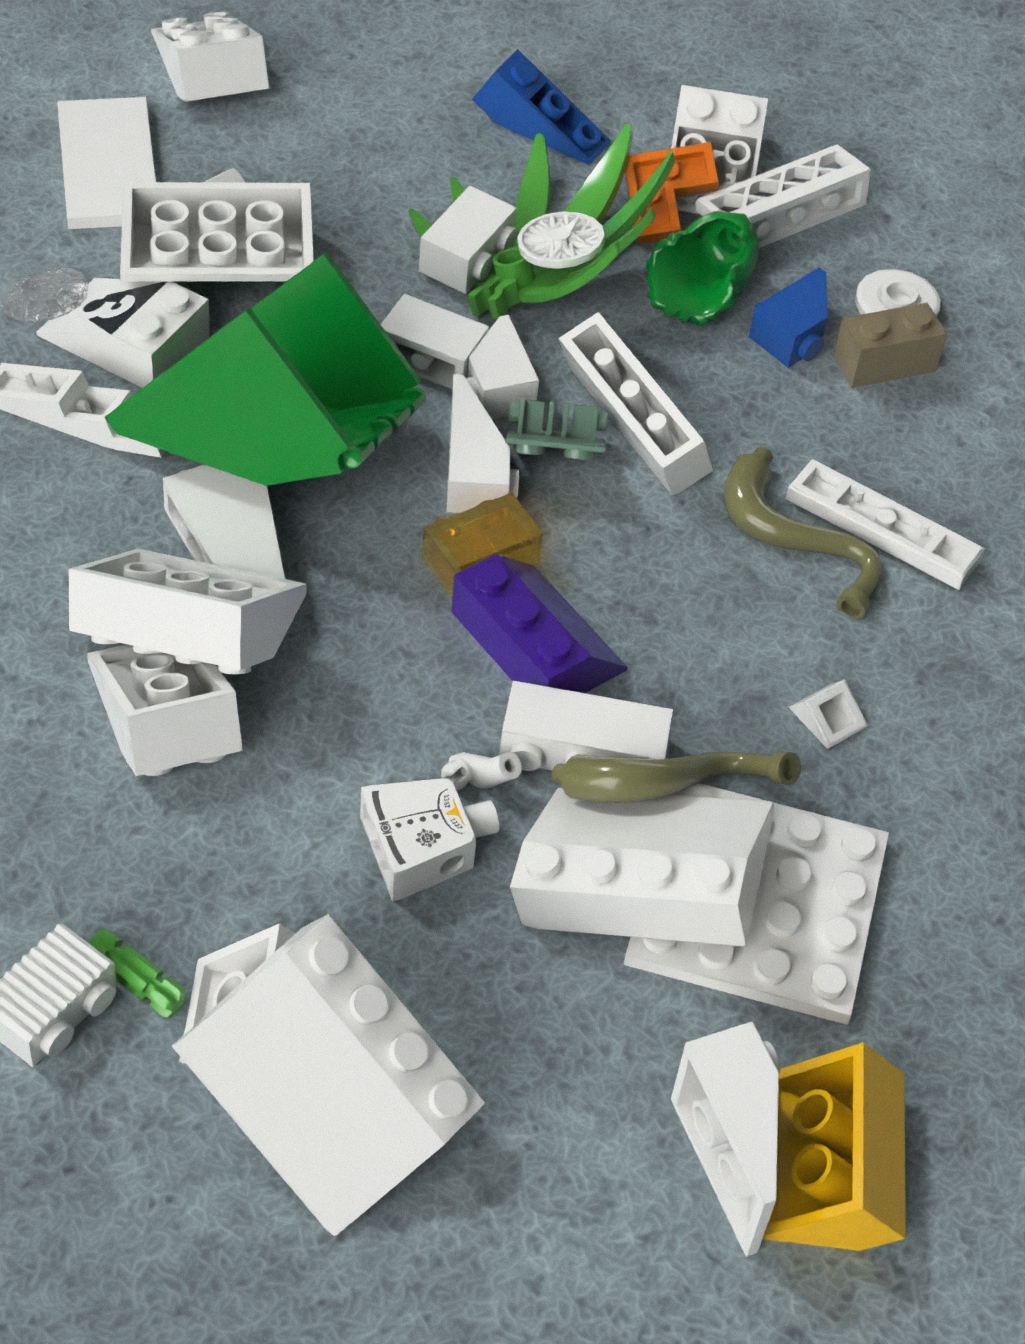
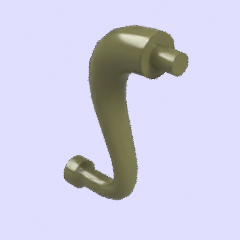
M758 447L753 454L738 456L728 474L724 487V504L730 519L744 533L758 541L786 549L838 555L857 562L861 566V573L852 588H846L837 600V608L839 611L857 619L863 618L870 607L869 597L881 578L882 563L878 553L868 543L853 535L797 521L774 510L764 497V491L772 479V471L769 467L773 460L772 453L767 448Z
M777 751L773 755L744 752H709L669 759L596 757L577 754L572 756L565 764L559 763L555 765L552 770V780L556 785H561L565 794L571 799L605 803H632L678 793L705 779L726 774L769 777L776 784L792 785L800 776L801 762L795 753Z

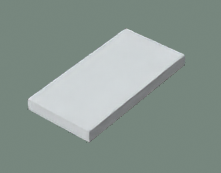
M146 97L57 101L68 229L122 226L123 182H156Z

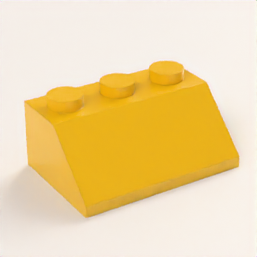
M864 1042L780 1069L778 1080L776 1202L762 1239L857 1251L906 1239L904 1073Z

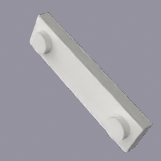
M814 459L807 464L787 490L786 500L960 590L980 563L986 549Z

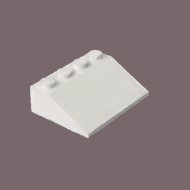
M123 182L121 281H288L313 262L310 183Z
M557 788L523 840L510 885L521 923L524 926L545 930L747 946L775 810L774 802L668 795L632 803H605L571 799L565 794L563 788Z
M329 914L302 927L172 1045L174 1050L317 1220L334 1236H337L444 1146L485 1104Z

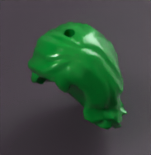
M714 211L692 222L686 230H679L677 233H671L667 239H662L653 248L650 258L646 260V269L648 271L647 285L650 288L647 296L651 300V306L654 309L663 310L665 317L676 316L682 324L688 320L698 326L704 325L708 320L717 321L718 314L728 310L733 305L734 300L741 296L749 284L750 276L756 267L760 254L758 236L754 232L753 224L746 214Z

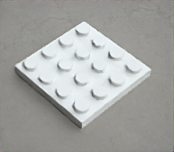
M700 783L678 793L671 794L766 801ZM774 803L775 810L747 946L630 937L623 965L848 1025L855 1000L889 832Z

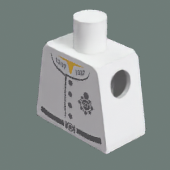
M446 778L361 787L360 818L392 901L403 899L473 869L476 849L475 838L499 832V820L493 802L488 800L463 807L453 782Z

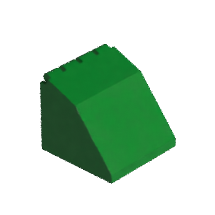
M325 252L254 307L248 308L104 418L116 434L267 486L341 474L347 469L357 468L425 403L426 394L420 388H413L422 380L328 252Z

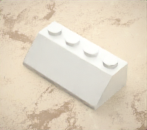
M135 549L69 569V631L90 635L92 642L98 644L133 645V651L136 653L158 654L163 652L175 655V661L179 663L200 664L206 662L218 665V670L225 674H245L251 671V666L274 658L306 596L307 584L143 549Z

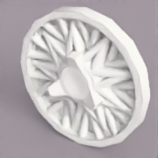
M565 211L545 214L531 220L522 227L517 237L520 255L529 263L555 269L575 267L592 260L601 252L605 243L603 227L596 219L582 213Z
M897 269L878 270L865 276L858 284L855 304L861 315L928 302L938 318L941 302L936 288L926 279L912 272Z

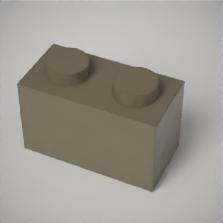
M928 302L845 317L841 321L833 357L851 388L932 373L937 370L947 333Z

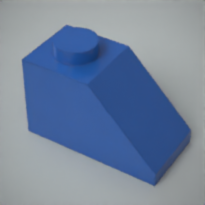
M819 267L755 305L749 337L787 368L802 359L805 361L812 360L818 355L824 345L823 334L828 318L826 272Z

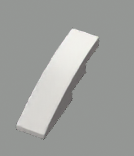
M10 363L0 364V410L114 450L160 458L165 453L164 450L116 434L104 418L132 396L130 390L89 386L83 371Z

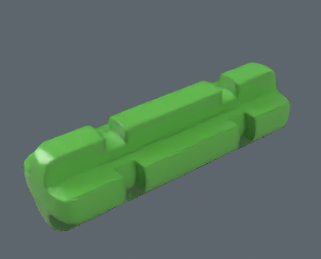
M101 929L88 941L91 946L114 962L116 980L142 1001L148 997L151 1000L149 1006L161 1016L171 1017L184 1005L186 1001L185 988L171 977L163 979L161 976L164 972L131 946L126 945L122 947L123 940L113 932Z

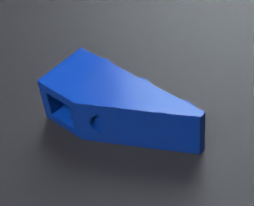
M518 49L492 74L472 98L496 124L532 140L535 139L537 133H541L545 138L546 146L588 165L611 142Z

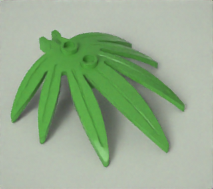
M630 123L625 124L601 161L566 207L565 212L582 213L593 217L599 223L602 222L616 197L627 167L633 139ZM537 133L516 201L515 228L518 229V235L522 227L531 220L549 214L551 196L550 166L545 138L541 133ZM673 150L669 152L657 170L638 192L602 226L605 243L601 252L592 260L575 267L561 269L540 267L529 263L520 255L517 239L513 247L504 249L493 257V267L487 278L483 281L478 280L472 288L474 290L467 295L472 314L481 316L486 310L490 309L493 319L497 320L499 316L506 315L508 308L515 304L540 303L563 297L597 276L654 220L653 207H651L647 214L624 234L641 216L664 184L675 163ZM452 177L450 183L454 203L465 189L456 178ZM410 208L409 215L412 224L421 240V237L433 224L416 210Z

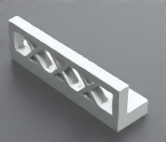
M836 144L696 199V211L700 215L705 216L714 211H721L719 208L723 206L739 208L731 212L746 214L753 224L754 232L758 236L759 248L866 205L871 169ZM834 162L842 167L840 169L823 168ZM793 178H797V179H805V180H809V181L804 182V183H799V182H790V181H788V180H791V179H793ZM763 192L771 193L774 195L769 197L754 196L753 194Z

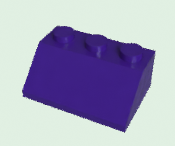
M495 554L454 575L451 612L512 681L586 693L627 671L628 667L535 566Z

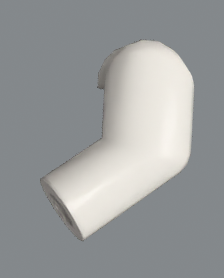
M461 752L449 758V762L442 767L441 777L452 781L456 790H462L468 782L478 788L487 789L517 778L521 774L522 765L518 756L512 752H506L493 758Z

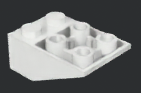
M228 12L208 13L203 15L204 21L188 23L187 18L167 19L162 21L161 28L151 29L176 94L184 102L269 89L263 36L248 27L247 24L240 22L238 18L229 17Z
M682 85L671 148L711 142L718 177V190L716 191L755 177L768 98ZM716 191L675 197L677 210L699 214L696 211V199ZM723 206L719 209L723 212H731L739 208Z

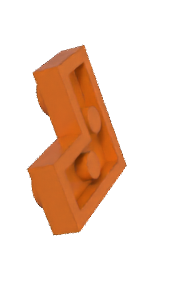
M711 142L629 155L625 170L629 200L653 175L670 151L673 150L675 163L664 184L649 206L633 224L635 226L653 207L655 218L636 238L637 243L661 241L662 239H667L671 233H677L681 230L675 197L718 190V177Z

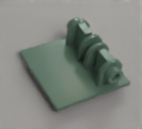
M521 398L520 403L510 402L509 421L518 422L517 430L508 429L505 443L515 444V452L544 455L545 447L565 449L564 457L581 460H594L595 452L605 453V439L596 438V430L606 431L608 412L598 411L599 406L574 404L571 432H567L569 403L564 402L562 431L552 430L555 401H550L547 430L542 429L545 401Z

